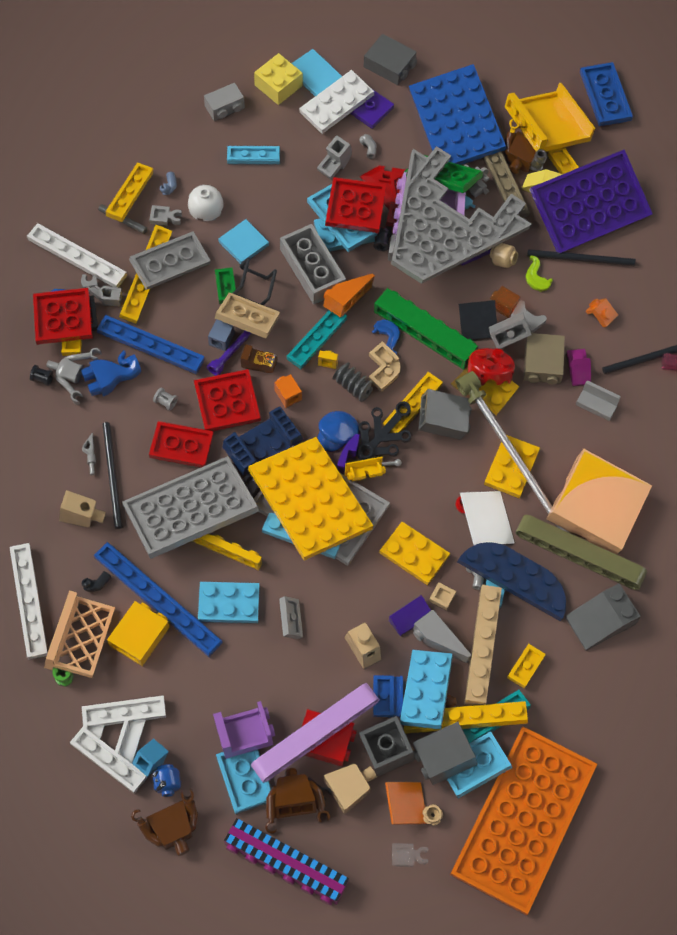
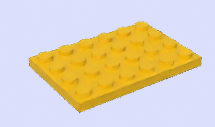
M317 437L248 466L250 474L304 561L373 529L372 522Z

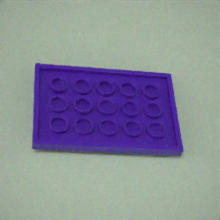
M625 149L529 189L556 252L559 253L568 251L653 214Z

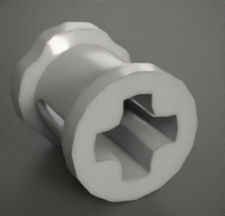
M162 387L157 390L153 398V402L164 405L169 411L175 407L178 396H172L165 392V389Z

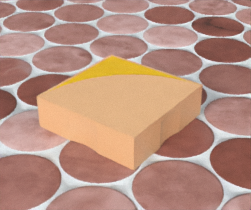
M583 449L577 456L566 478L565 486L557 496L546 519L571 533L582 536L590 543L617 555L623 549L652 485Z

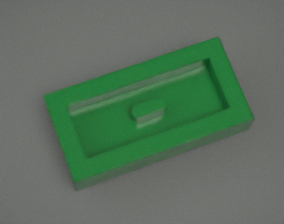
M233 267L215 269L219 304L223 303L229 292L233 293L236 290Z

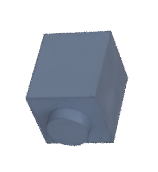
M216 319L208 335L209 345L226 351L235 334L234 326Z

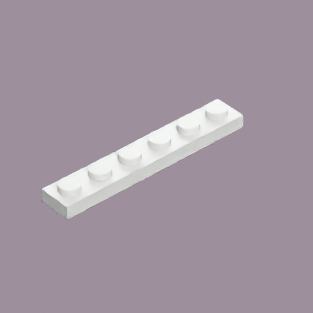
M38 223L27 235L29 241L92 276L95 275L96 278L112 287L118 288L127 277L126 271Z
M29 543L10 547L27 658L30 660L47 656L48 650L31 547Z

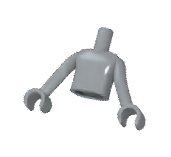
M98 348L91 349L89 353L69 355L63 358L60 363L50 360L47 362L46 367L56 370V380L68 390L73 403L79 405L80 402L75 397L83 396L81 392L75 391L67 381L78 383L82 375L83 365L73 361L92 358L93 361L99 360L94 356L97 353L102 355Z

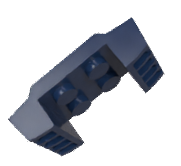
M280 406L269 412L268 420L243 435L238 436L236 432L224 439L222 447L242 476L250 473L248 466L287 450L304 439Z

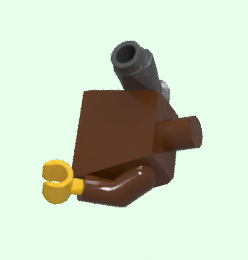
M511 119L509 122L511 129L508 131L505 139V155L508 156L507 163L510 164L509 169L511 173L517 174L519 170L526 173L531 170L541 171L543 164L547 160L546 152L542 149L535 151L523 133L519 131L515 133L520 127V121H518L516 127H513V119Z

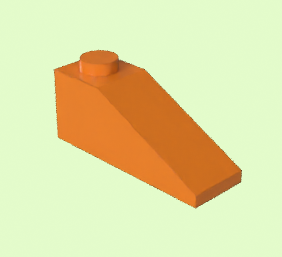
M368 274L338 283L332 289L329 288L323 296L325 298L323 307L341 318L372 288L375 275Z

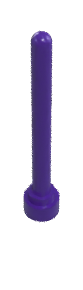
M244 331L219 359L212 360L207 365L209 372L215 376L220 375L225 362L252 333Z

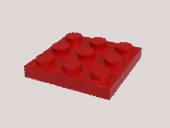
M333 177L325 226L379 233L387 184Z
M88 288L33 294L35 341L37 345L93 339Z
M249 369L194 380L205 430L217 431L261 421Z

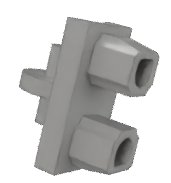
M477 166L475 168L483 171V177L469 188L470 193L475 198L481 193L486 195L489 192L487 185L482 181V179L485 182L489 180L487 176L489 170L486 167L480 169Z

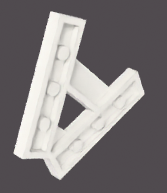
M164 696L82 706L83 727L70 741V744L135 794L148 777L132 764L145 721L166 718ZM124 723L115 750L100 740L105 726Z

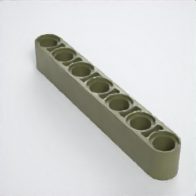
M524 515L516 530V535L633 590L641 588L647 574V570L641 565L531 515Z

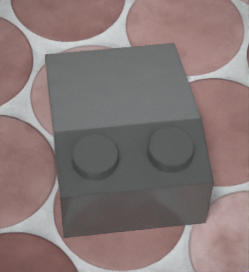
M620 583L601 592L565 616L585 650L636 625L641 617Z

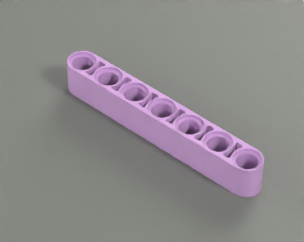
M367 683L362 684L258 757L251 764V767L263 783L269 781L368 711L380 699Z

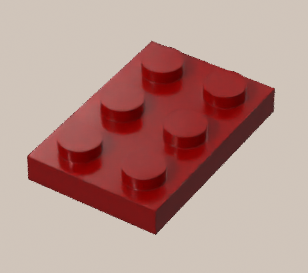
M158 421L149 458L200 468L204 467L207 463L214 432Z

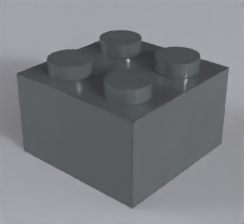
M397 716L359 732L377 776H381L416 760Z

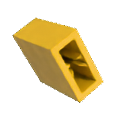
M134 601L107 639L108 644L116 651L143 666L170 628L168 619L161 613L156 614L152 612L147 604L143 602L139 604Z

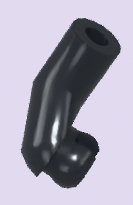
M103 571L97 580L85 578L82 580L81 585L87 592L100 591L109 581L111 575Z

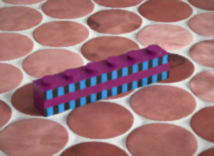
M238 818L235 819L224 839V843L227 846L226 849L231 853L237 855L239 852L245 855V860L254 865L258 862L264 866L263 869L268 873L282 875V879L291 885L296 883L302 886L301 890L309 895L315 893L321 896L320 900L328 905H332V903L338 904L349 883L348 877Z

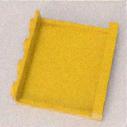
M562 83L558 84L556 91L522 99H519L515 93H509L507 96L505 109L517 125L518 121H520L519 128L535 151L542 149L546 152L591 141L595 127Z

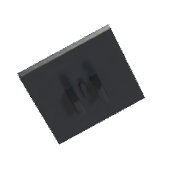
M495 300L458 304L461 335L471 340L490 338L489 327L497 324Z

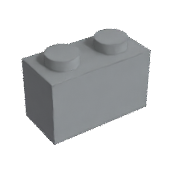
M235 83L204 95L205 107L214 121L223 119L227 115L239 112L245 108L244 96Z
M523 312L489 327L494 344L499 349L532 335Z

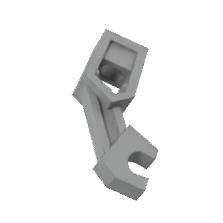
M82 274V287L88 288L89 293L99 299L104 306L121 305L123 295L121 288L110 286L100 288L98 287L95 275H93L91 281H87V275Z

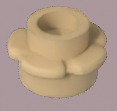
M437 805L425 807L422 813L424 815L423 820L427 824L438 825L443 818V812Z

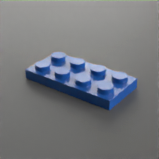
M614 63L580 68V75L598 126L632 121L633 115Z

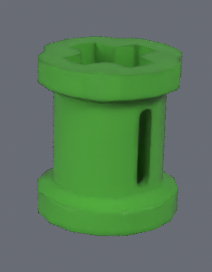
M53 668V677L58 685L68 686L72 683V672ZM64 672L66 676L62 677L60 674Z

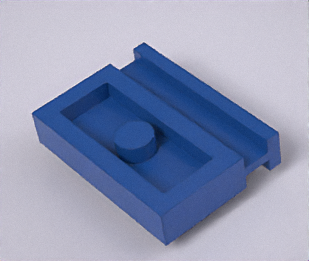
M373 675V692L380 699L373 706V717L397 716L400 718L403 706V676Z

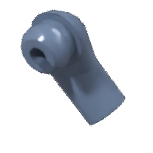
M168 172L166 174L168 183L160 186V191L163 195H170L177 188L174 172Z

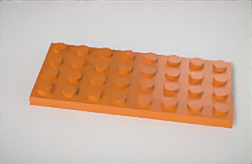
M522 726L507 757L512 768L497 777L450 875L528 915L596 769L597 763Z

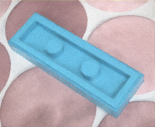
M228 146L227 164H280V146Z

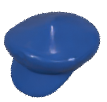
M333 411L326 414L318 425L320 430L318 440L324 450L329 452L340 449L355 434L359 433L357 420L349 413L343 411Z

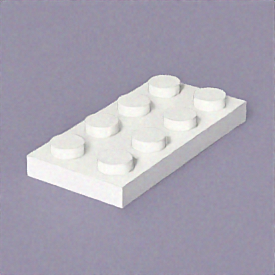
M350 70L299 108V110L323 134L366 102V100L374 96V91L358 75Z

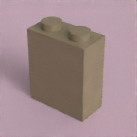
M531 333L532 335L526 337L523 380L531 383L547 382L552 385L561 384L565 336Z

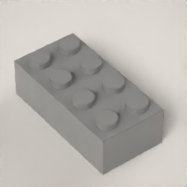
M312 224L280 238V250L313 305L325 300L323 296L329 288L332 289L336 284L346 281L345 276Z

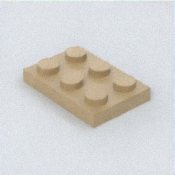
M229 292L217 310L215 319L257 336L267 338L278 320L280 312Z

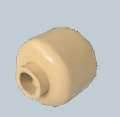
M501 243L491 249L490 258H492L494 265L510 268L516 264L518 252L514 246Z

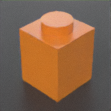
M291 374L282 376L274 382L275 392L285 408L302 400V391Z

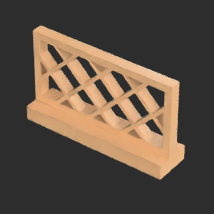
M69 591L45 660L44 668L52 670L54 667L92 678L115 607L78 597L77 592ZM78 604L86 605L90 611L81 614L77 608ZM103 610L109 612V615L100 620L96 612ZM92 614L97 622L87 625L84 618ZM80 620L84 628L75 631L72 623ZM100 626L103 633L95 637L90 629ZM87 631L91 639L82 642L78 635ZM74 637L78 645L69 648L66 640ZM94 643L97 651L89 654L85 646ZM81 648L85 656L76 660L72 652ZM68 654L73 662L64 664L59 662L60 657ZM88 659L91 664V670L82 669L79 663Z

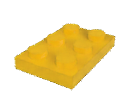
M506 435L531 472L540 447ZM501 442L484 485L520 499L527 480Z
M404 522L399 524L379 552L382 556L427 586L450 556L448 551Z

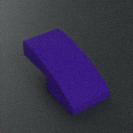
M355 434L348 441L340 455L337 470L343 475L345 474V465L348 458L356 459L360 434Z

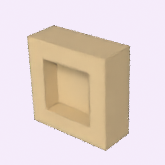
M438 583L429 601L447 610L456 591Z

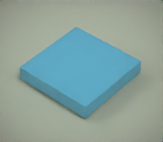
M246 219L218 239L219 243L240 264L246 258L251 259L269 246V242Z

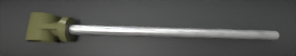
M471 371L455 380L460 393L464 397L470 396L468 399L470 405L477 403L549 514L552 508L551 503L484 402L483 398L486 396L484 390L479 391L481 383L477 375ZM556 525L557 528L562 529V530H564V531L570 533L569 531H567V530L561 528L560 526Z

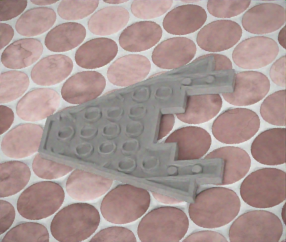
M437 146L428 157L415 149L411 152L391 265L421 284L528 230L531 226L530 222L519 216L526 203L513 194H510L494 217L478 207L471 218L468 219L440 201L448 188L436 181L435 178L448 163L451 155Z

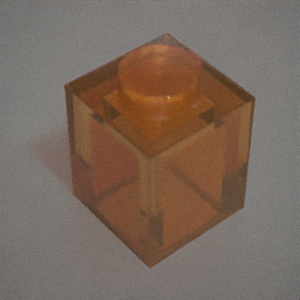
M501 286L498 291L495 290L490 300H495L498 313L510 318L517 303L520 301V296Z

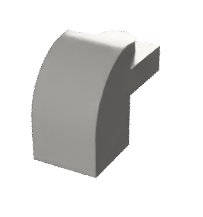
M337 135L326 147L328 155L317 167L319 172L331 180L341 168H345L352 154L351 145Z

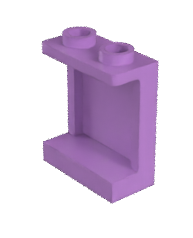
M261 701L257 702L258 708L225 718L222 717L221 712L213 714L225 759L273 745L274 728L272 724L268 725L267 720L270 719L267 707L263 708Z

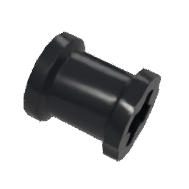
M383 227L380 228L373 245L376 250H389L390 245L388 242L392 235L391 230Z
M34 365L30 372V381L37 380L49 386L53 380L54 371L51 369H41L38 365Z

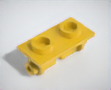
M377 457L346 463L345 476L348 480H352V482L366 479L367 474L370 478L383 476L386 473L385 467L382 466L383 458Z

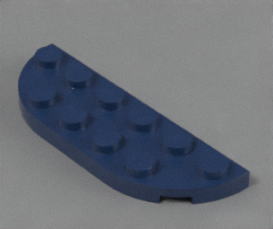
M493 542L476 544L468 548L458 559L457 563L553 618L559 621L563 619L566 611V597L559 580L543 566L505 545Z

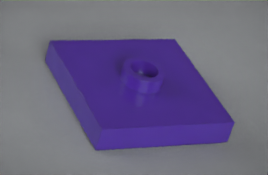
M374 91V96L366 100V102L350 114L373 129L394 108V104Z

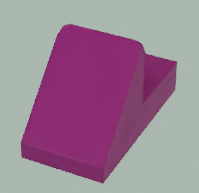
M585 349L567 350L566 357L572 386H583L586 381L591 382V359L587 358Z

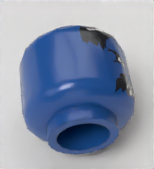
M173 765L158 766L157 770L153 772L154 791L162 794V797L174 796L175 792L180 789V772Z

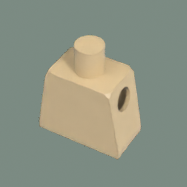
M66 490L60 507L59 521L90 527L92 520L103 523L106 512L95 509V500Z
M366 623L347 632L345 639L363 669L381 660L380 646Z
M352 764L324 775V782L331 789L332 795L342 812L346 814L370 793L371 788L368 782L377 776L371 766L360 772L357 765Z

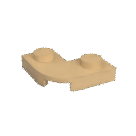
M383 341L369 352V357L380 367L369 376L368 380H372V384L381 392L394 382L400 373L398 356Z

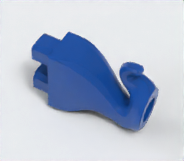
M123 350L118 357L119 365L102 359L89 362L90 366L84 368L81 372L85 382L94 378L96 382L88 384L91 396L102 394L104 397L110 394L118 383L137 377L141 373V367L135 354L124 359L126 351Z

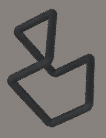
M246 258L239 266L244 270L240 286L232 294L243 297L237 293L244 286L247 272L266 280L272 277L267 298L260 303L264 306L271 298L277 270L274 269L268 276L249 269L250 258Z

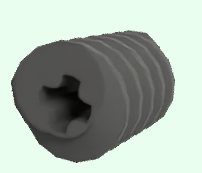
M347 362L335 372L332 379L336 380L338 384H342L344 389H347L349 393H353L355 398L359 397V401L363 402L373 391L371 387L373 381L370 380L366 383L367 376L360 378L362 373L360 371L354 374L356 368L352 367L349 370L350 363Z

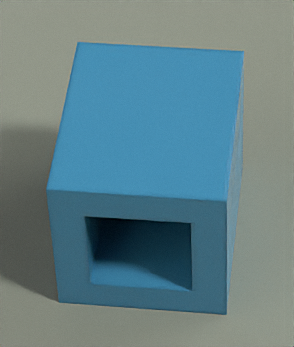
M153 738L138 750L132 764L148 777L157 770L158 766L163 765L169 751Z

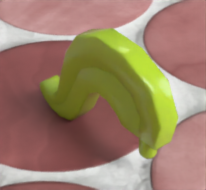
M530 256V260L533 263L526 273L527 284L537 291H546L550 288L553 279L547 280L538 276L540 260L535 256Z

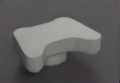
M519 301L511 314V317L523 312L530 326L531 333H534L544 325L547 320L545 315L534 316L528 312L524 301Z

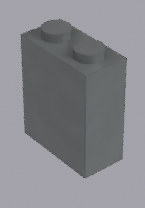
M381 34L364 55L363 67L398 85L402 80L406 79L409 70L414 69L416 66L417 52Z
M427 389L421 396L419 430L461 440L469 433L471 427L469 416L472 408L468 402L469 398Z
M459 722L413 742L416 749L413 750L417 763L422 762L424 766L421 768L425 780L430 779L432 785L478 765Z

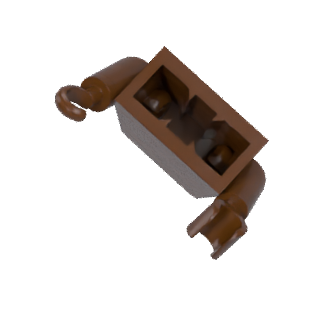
M295 768L286 769L285 777L277 779L276 785L271 788L266 797V818L269 819L265 825L266 831L270 834L277 831V829L274 831L268 829V825L273 824L275 818L317 813L316 809L319 810L317 814V821L321 823L320 814L322 813L326 814L329 821L330 814L324 809L326 804L322 790L313 781L308 780L306 774L297 775Z
M191 788V795L189 797H185L183 791H181L182 801L146 817V819L142 817L134 818L136 813L141 812L140 809L134 810L131 814L132 820L138 822L137 826L146 840L157 847L163 846L165 850L174 847L178 856L190 851L186 840L193 837L192 832L196 829L198 812Z

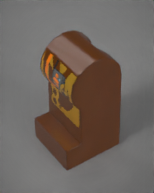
M245 344L240 358L242 368L264 373H273L278 361V357L275 354L253 349V346Z

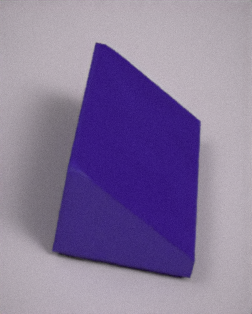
M420 595L390 615L389 622L397 633L402 636L414 628V623L431 610L423 596Z

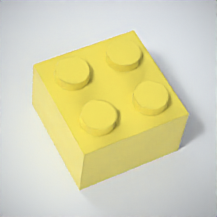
M278 53L254 72V82L258 89L279 105L303 86V73Z

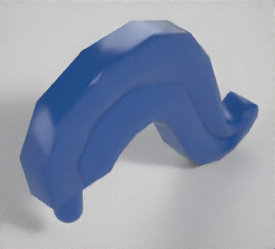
M385 319L377 321L372 333L375 334L378 331L380 334L387 335L389 339L386 345L397 355V351L393 349L400 337L398 326Z

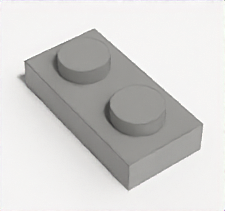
M284 596L279 599L283 636L300 639L303 637L299 599Z

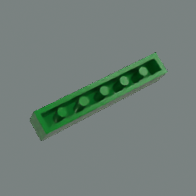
M387 288L374 304V313L385 320L393 322L399 329L463 370L468 365L471 353L478 349V345L473 340L465 338L459 331L446 326L442 320L435 319L429 312L421 310L412 301L401 297L396 291Z

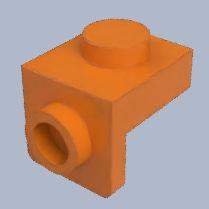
M607 298L593 300L589 304L590 307L586 310L587 314H594L602 327H607L618 316Z

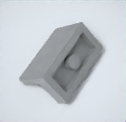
M586 381L576 405L610 421L621 396L590 381Z

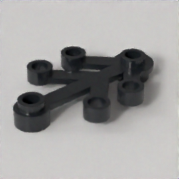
M405 401L399 402L395 408V415L383 428L381 422L383 417L382 409L379 407L372 409L371 415L374 419L375 437L370 443L368 435L371 430L370 424L367 421L359 424L362 444L357 449V456L360 460L371 459L377 455L389 454L391 457H395L399 454V448L395 444H391L388 447H377L381 442L399 440L404 443L410 442L412 436L408 430L389 433L402 418H406L411 414L409 403ZM404 408L407 409V412L404 414L400 412ZM376 411L381 412L379 416H375L374 413ZM363 425L368 426L366 430L361 429ZM404 434L409 435L407 439L402 438ZM396 448L397 450L395 453H391L390 449ZM366 450L370 451V454L367 456L363 455Z

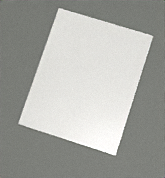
M500 491L460 493L473 545L485 542L499 544L515 543Z

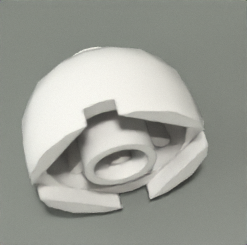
M200 185L192 190L188 199V209L195 219L211 221L220 216L224 204L221 193L215 187Z

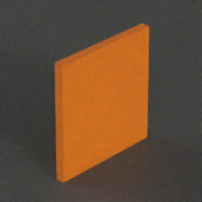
M386 782L392 825L427 824L423 820L424 815L422 814L425 804L421 782Z

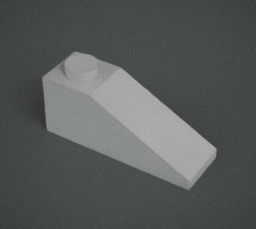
M431 610L414 623L413 634L417 640L423 641L425 645L442 653H452L453 658L464 663L470 661V652L434 610Z

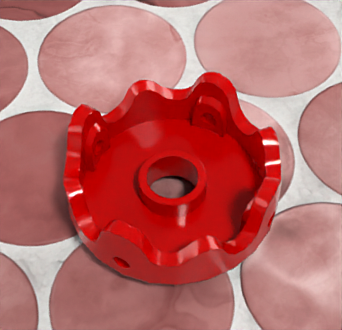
M482 348L471 353L467 365L468 373L473 371L479 378L481 386L485 385L490 379L494 380L497 385H501L504 381L510 384L515 370V362L502 349Z

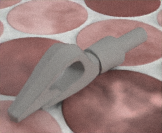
M91 433L82 446V451L88 455L87 464L90 466V475L93 476L95 475L94 465L96 464L93 433ZM89 443V449H85L87 444Z

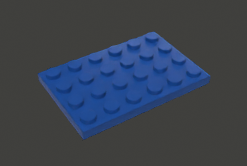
M474 64L409 86L432 151L437 146L451 155L448 162L462 165L506 150L505 142Z

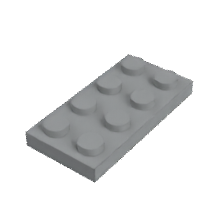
M194 231L129 258L146 290L210 264V259Z

